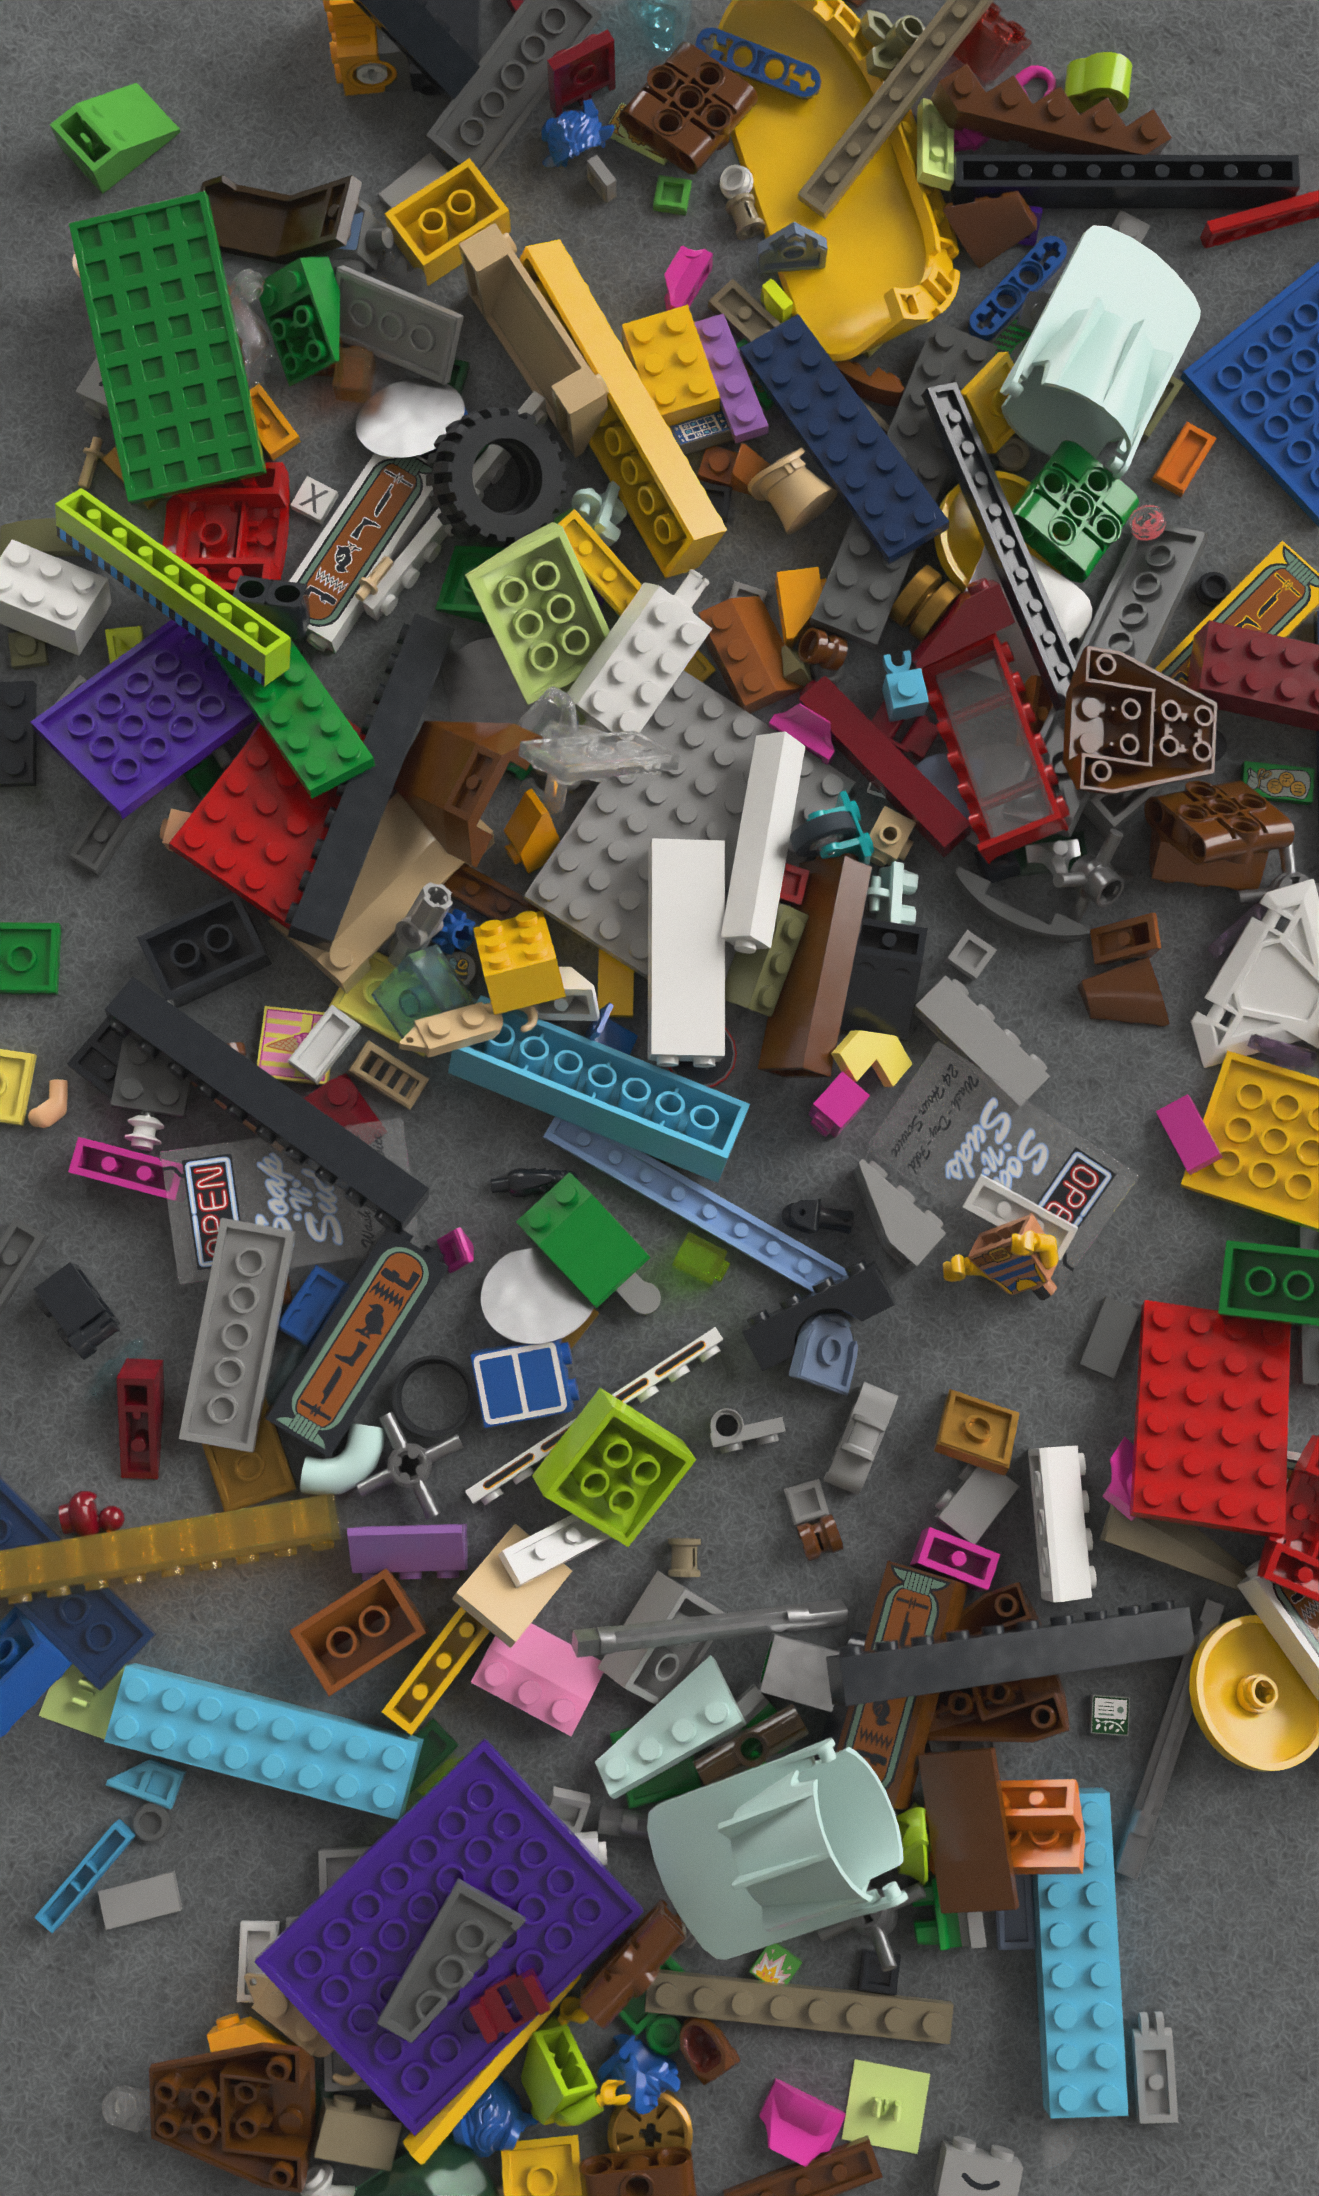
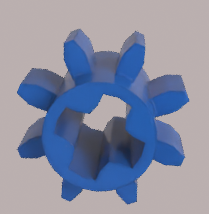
M454 909L452 914L447 912L443 919V929L432 937L431 942L440 945V950L450 955L453 954L455 949L460 952H466V948L475 940L473 927L476 923L466 918L467 913Z

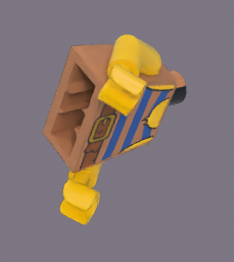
M1033 1214L979 1233L968 1257L964 1258L960 1254L955 1255L951 1258V1262L946 1261L942 1264L944 1279L950 1282L961 1281L966 1275H981L996 1283L1007 1294L1014 1295L1031 1289L1039 1300L1048 1299L1057 1289V1286L1051 1280L1059 1261L1057 1241L1054 1236L1044 1233Z

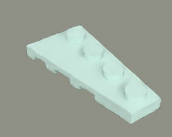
M710 1655L595 1761L610 1797L616 1799L747 1725L715 1658Z

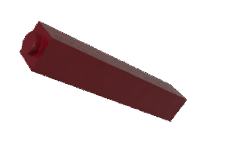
M825 675L818 682L813 680L802 689L799 703L830 721L832 744L903 816L916 822L914 826L916 830L943 857L948 855L970 835V822Z

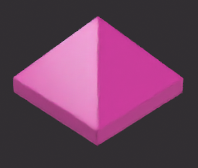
M461 1227L437 1239L440 1251L444 1255L445 1264L449 1266V1273L455 1272L474 1261L473 1243Z

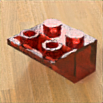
M992 2L953 53L963 64H968L970 69L983 81L996 80L1032 44V41L1025 36L1026 30L1013 20L1008 22L1000 15V7Z

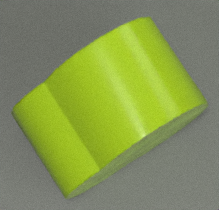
M1100 52L1092 54L1087 58L1075 59L1067 66L1064 92L1078 113H1084L1105 98H1108L1116 112L1120 114L1128 107L1132 64L1128 58L1114 52Z

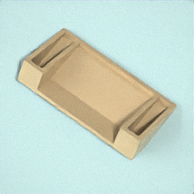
M496 223L459 244L469 295L532 392L536 391L545 398L547 415L576 458L583 454L608 409L607 394L610 392L601 374L594 375L516 256L517 248L511 236L507 232L502 234Z
M397 792L387 803L330 951L326 952L288 937L289 930L272 918L269 920V923L347 994L371 970L369 959L393 936L396 924L407 916L422 888L430 882L437 885L444 884L464 863L470 867L472 866L448 854L399 792ZM480 819L477 827L493 835L485 850L486 852L494 844V833Z

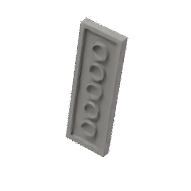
M221 1218L179 1439L247 1452L255 1450L296 1231Z

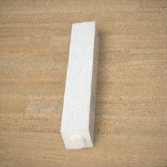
M787 732L757 735L754 744L721 938L734 945V950L746 954L755 953L756 949L771 948L805 751V746Z

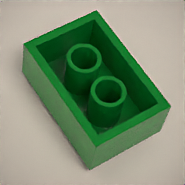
M1226 1240L1218 1314L1257 1321L1319 1328V1250Z

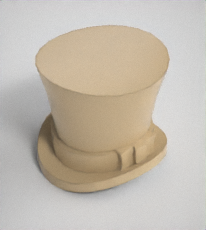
M802 447L756 474L748 484V492L756 500L771 503L787 535L795 533L823 513L837 496L836 489L822 481L805 467L806 464L801 459L802 454L805 452Z

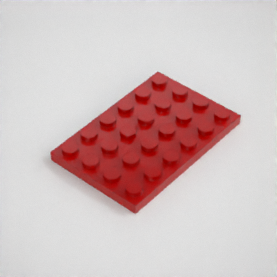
M348 720V722L351 724L355 732L358 734V736L364 743L366 736L360 734L361 728H359L358 726H356ZM260 725L169 842V849L289 930L291 925L285 923L286 916L292 902L300 903L304 892L299 891L298 887L304 871L312 872L316 860L310 857L317 839L325 840L329 829L323 827L330 807L338 808L341 797L336 796L339 785L311 799L267 732Z
M1144 1300L1141 1306L1130 1516L1274 1538H1282L1285 1535L1291 1325L1222 1316L1218 1314V1310Z

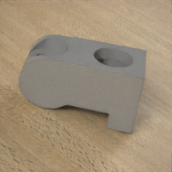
M636 1272L615 1291L639 1315H650L660 1305L661 1296L658 1288L652 1283L644 1282Z

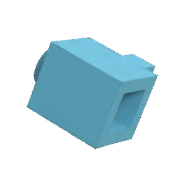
M910 650L903 651L902 660L904 664L901 666H895L892 663L890 654L883 655V666L888 675L885 677L882 691L890 722L922 716L925 714L929 703L921 668L909 670L912 662Z

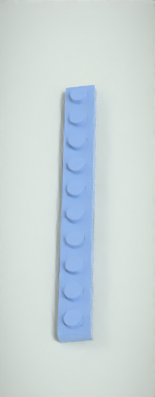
M554 1117L543 1136L544 1139L811 1293L814 1292L812 1285L830 1276L835 1281L847 1275L844 1267L644 1152L558 1117Z

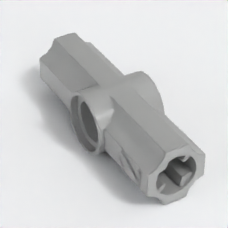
M431 882L426 884L420 891L407 916L396 924V935L387 948L389 953L388 961L394 967L407 970L413 968L432 937L443 929V919L453 904L451 901L452 892L443 884L437 885Z

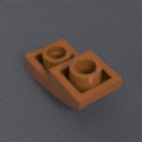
M846 360L838 361L835 364L859 397L883 405L899 406L905 387L902 386L900 379L893 373H886L878 367L869 377L865 369L857 362Z

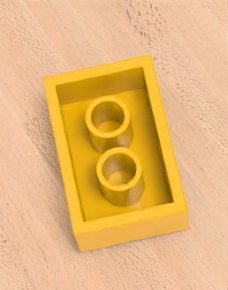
M470 158L384 213L387 227L392 230L395 244L427 286L463 264L459 248L461 242L496 223L502 234L511 232L508 208Z
M688 305L622 324V343L626 355L638 372L639 378L650 397L654 400L667 426L720 411V395Z
M525 911L514 918L502 921L489 920L481 926L473 928L494 1015L566 997L544 912Z

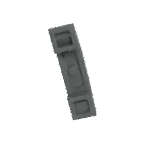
M959 866L951 880L963 898L980 914L993 923L1018 935L1045 942L1071 943L1080 942L1089 929L1058 913H1055L1049 924L1000 902L985 894L991 881Z

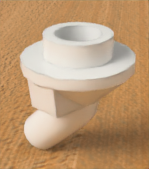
M330 2164L314 2165L307 2171L305 2187L300 2194L301 2196H355V2186L331 2185L334 2173Z

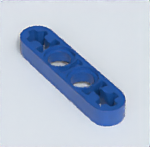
M705 28L696 38V47L704 53H707V49L703 42L704 40L710 41L712 36H716L717 43L727 48V41L733 42L728 50L727 62L721 60L724 57V53L721 51L712 50L711 55H707L734 73L800 99L813 98L821 88L819 72L807 63L717 28ZM745 47L752 52V61L747 67H738L734 63V53L739 48ZM771 60H779L784 65L782 76L775 80L769 79L765 75V66ZM790 66L796 67L793 71L796 76L805 77L806 73H811V80L815 83L814 87H807L805 92L801 91L800 83L790 79V86L784 85L789 77Z
M1057 236L1044 237L1030 250L972 312L968 323L970 335L984 341H990L1022 309L1027 293L1030 291L1038 292L1062 266L1067 253L1066 244L1062 239ZM1055 249L1057 251L1056 256H1050L1045 261L1044 266H1042L1040 262L1044 257L1045 251ZM1024 271H1031L1037 276V282L1031 285L1025 284L1020 280L1019 274ZM1003 294L1010 295L1015 300V305L1011 308H1003L998 304L997 297ZM992 310L995 316L991 319L989 328L985 326L979 329L977 327L979 320L985 321L990 316Z

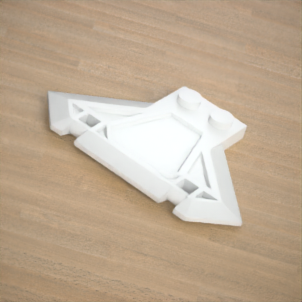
M1314 879L1264 893L1259 904L1265 906L1268 910L1262 921L1251 916L1204 997L1214 1003L1207 1016L1196 1011L1191 1020L1204 1068L1223 1063L1227 1050L1249 1056L1301 1040L1319 1049V897ZM1282 916L1287 921L1280 932L1274 928ZM1227 1010L1232 1013V1016L1227 1025L1223 1026L1220 1024V1021Z

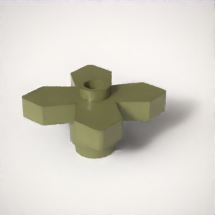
M868 10L861 19L862 35L875 46L865 57L868 74L883 79L887 78L924 31L925 26L921 20L913 15H906L898 19L893 25L883 13Z

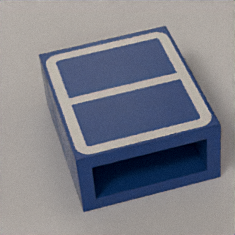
M562 1339L543 1344L517 1342L475 1350L470 1355L484 1428L571 1412L575 1407L574 1401L579 1400L576 1379H569L567 1365L572 1364L570 1346L568 1342L562 1343Z

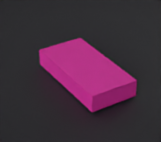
M1188 1094L1156 1111L1190 1175L1223 1158Z

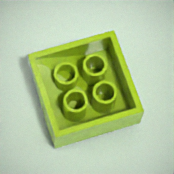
M599 1388L532 1476L544 1497L629 1547L694 1464L696 1458L682 1439L602 1388Z

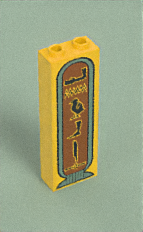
M1281 541L1155 670L1187 686L1194 635L1208 621L1288 638L1319 606V573L1284 541Z

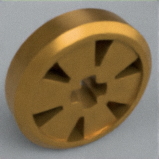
M668 2090L662 2093L660 2098H657L658 2106L647 2114L634 2112L627 2104L623 2106L615 2105L608 2123V2144L611 2153L682 2146L691 2150L693 2129L691 2117L686 2106L675 2094ZM649 2123L655 2124L656 2132L661 2133L660 2137L654 2136V2142H646L645 2134L639 2133L640 2129H646V2125Z

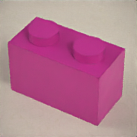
M842 1071L813 1103L808 1114L813 1118L810 1124L823 1136L827 1137L830 1133L836 1138L864 1107L870 1095Z
M928 1527L921 1531L910 1566L967 1584L969 1589L980 1593L989 1590L1000 1554Z

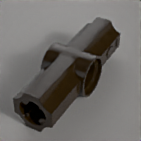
M792 1703L751 1728L741 1730L734 1738L694 1760L693 1764L703 1783L707 1786L747 1771L752 1767L760 1766L767 1758L808 1735L809 1732ZM747 1738H756L762 1744L760 1753L755 1757H746L740 1752V1746Z

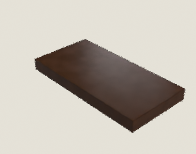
M995 1747L919 1754L918 1760L941 1914L1016 1910L1020 1906Z

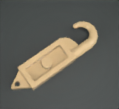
M479 1002L415 1020L412 1030L400 1041L399 1049L425 1053L429 1058L494 1039L502 1030L503 1013L494 1015L491 1002L486 1004ZM534 1005L516 1009L525 1012L528 1016V1022L520 1028L521 1032L525 1033L532 1030L538 1021V1013Z
M256 1973L244 1975L254 2005L251 2007L311 2056L325 2057L335 2050L266 1975ZM252 1978L256 1979L257 1984L252 1983ZM355 2071L349 2076H342L337 2073L332 2076L333 2081L344 2086H351L362 2080Z

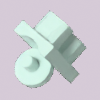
M614 481L608 484L606 492L602 494L596 493L593 488L576 491L571 503L573 510L575 509L608 547L619 539L621 530L616 525L623 520L627 513L624 504L617 498L620 486Z
M894 861L891 866L880 868L879 876L871 877L866 901H869V912L876 913V920L906 925L915 924L916 909L914 906L902 905V894L911 895L916 892L918 875L904 870V863Z

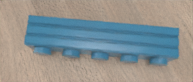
M120 1819L114 1822L34 1918L51 1933L55 1932L136 1837L133 1830Z

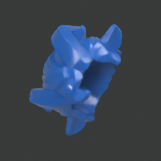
M592 99L583 101V109L565 111L556 119L549 118L543 124L541 131L542 141L548 143L550 153L542 161L544 167L552 168L555 166L560 167V165L567 167L569 159H573L574 156L578 157L585 150L600 145L602 149L605 147V141L612 136L615 127L613 124L602 126L598 119L599 111L596 109Z
M626 2034L615 2035L613 2037V2041L617 2046L615 2053L600 2067L597 2078L602 2084L607 2080H624L625 2083L617 2087V2094L631 2095V2099L627 2103L628 2107L639 2114H647L658 2106L657 2098H660V2095L667 2089L672 2092H677L680 2089V2080L677 2077L679 2073L677 2071L678 2066L667 2055L655 2053L640 2039L634 2041L635 2035L633 2034L630 2036Z
M498 2075L454 2127V2141L461 2146L472 2149V2152L480 2158L488 2157L495 2151H512L521 2132H524L526 2127L536 2125L538 2121L534 2119L531 2113L522 2111V2105L519 2101L520 2096L510 2087L508 2081H505L502 2076Z

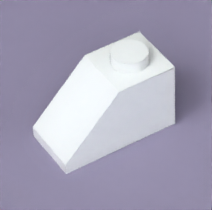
M559 967L566 997L535 1004L534 1007L537 1009L538 1018L541 1020L598 1021L600 1019V1012L594 985L572 967Z

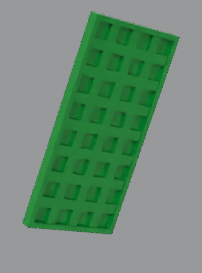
M202 191L69 223L128 502L130 504H137L267 474L207 193Z

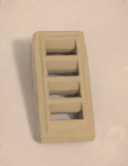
M369 1040L365 1042L347 1071L348 1074L411 1110L429 1081L427 1077ZM372 1054L377 1057V1060L370 1071L366 1073L362 1069ZM386 1062L390 1066L381 1081L374 1077L382 1064ZM396 1070L403 1072L393 1089L387 1086ZM411 1077L415 1082L404 1097L399 1092L408 1078Z

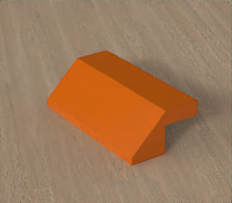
M1076 1779L1000 1781L1014 1874H1083L1085 1832ZM930 1852L929 1869L933 1875H936L933 1854Z

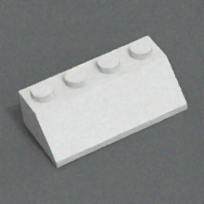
M1078 1446L1028 1449L1041 1599L1054 1603L1092 1598L1091 1589L1096 1588L1097 1580L1094 1566H1089L1088 1551L1093 1549V1538L1091 1529L1085 1528L1084 1513H1089V1497L1087 1491L1082 1490L1081 1475L1086 1473L1084 1454L1078 1453Z

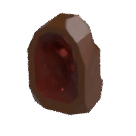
M690 2017L684 2021L679 2035L681 2051L693 2072L704 2086L726 2073L741 2061L736 2050L730 2045L721 2029L716 2027L708 2018Z

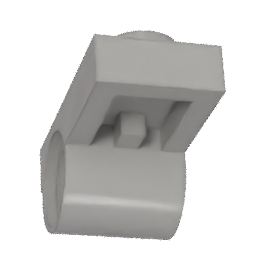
M728 1408L717 1411L712 1416L709 1425L712 1448L720 1447L721 1454L743 1449L742 1441L756 1438L757 1446L779 1441L777 1433L786 1431L783 1417L744 1425L741 1415L737 1411ZM729 1415L735 1419L737 1429L732 1436L725 1437L718 1433L716 1421L720 1416Z

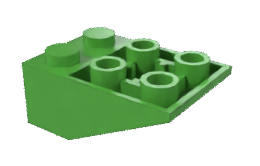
M137 83L76 103L50 124L59 147L102 194L181 132L178 126Z

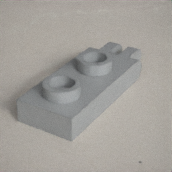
M1162 2011L1153 2012L1154 2028H1149L1147 2012H1138L1139 2028L1131 2029L1137 2121L1139 2124L1178 2123L1171 2027H1164Z

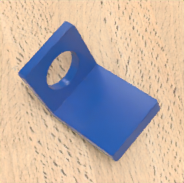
M609 1002L599 1010L600 1019L590 1022L584 1037L630 1055L638 1036L608 1019L614 1007Z

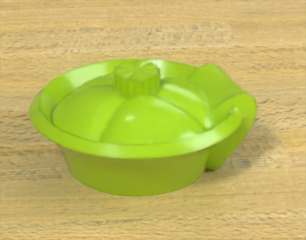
M914 1802L906 1812L896 1816L903 1848V1862L897 1867L899 1874L911 1876L924 1886L928 1880V1858L932 1848L930 1834H927L926 1809Z

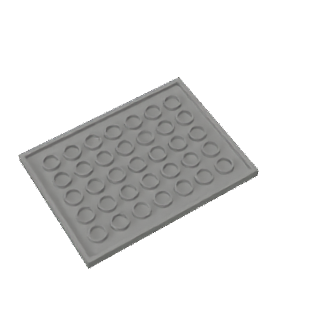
M683 670L631 746L625 744L525 893L523 899L648 980V856L652 838L725 841L726 909L755 739L757 735L778 733V731L773 730L767 724L744 711L741 707ZM807 750L804 751L791 834L795 829L807 822L809 814L818 810L835 808L839 792L846 790L848 794L855 784V781L829 764L826 765L821 759ZM790 839L786 863L799 867V863L804 862L807 857H799L795 853ZM725 941V980L736 953L734 945Z

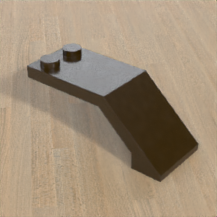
M221 175L202 182L200 192L205 191L209 197L220 252L286 264L299 258L310 257L346 246L351 236V225L355 210L359 204L362 182L353 175L296 194L287 195L238 185L226 176Z

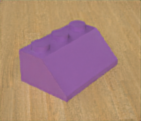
M467 1524L347 1528L352 1573H362V1580H369L386 1568L390 1572H399V1579H421L422 1571H437V1578H458L459 1570L468 1569Z

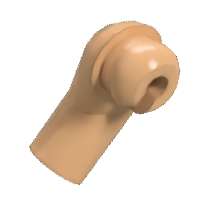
M54 1079L49 1081V1099L29 1112L28 1119L32 1126L47 1128L65 1116L68 1100L67 1080Z

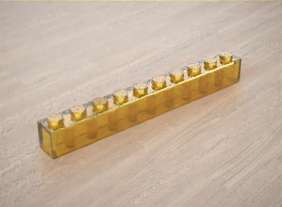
M333 1493L1 1550L0 1600L8 1599L9 1605L31 1602L32 1594L47 1592V1598L70 1595L71 1587L85 1585L86 1592L109 1588L108 1581L122 1578L124 1585L146 1582V1574L161 1572L162 1578L185 1575L184 1568L199 1565L200 1572L222 1568V1561L237 1559V1565L259 1562L260 1554L274 1552L275 1559L297 1555V1548L312 1546V1552L334 1549V1542L342 1540L336 1496Z

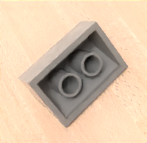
M657 1570L624 1625L725 1612ZM713 1640L606 1654L598 1669L623 1688L657 1705L697 1668Z

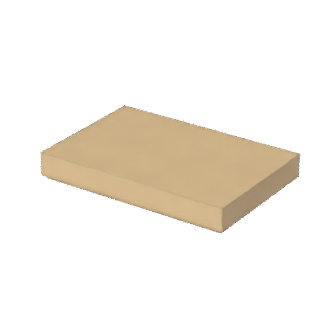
M516 1524L512 1526L452 1598L453 1601L510 1648L572 1572L563 1563L516 1588L498 1556L502 1550L530 1537L529 1534Z

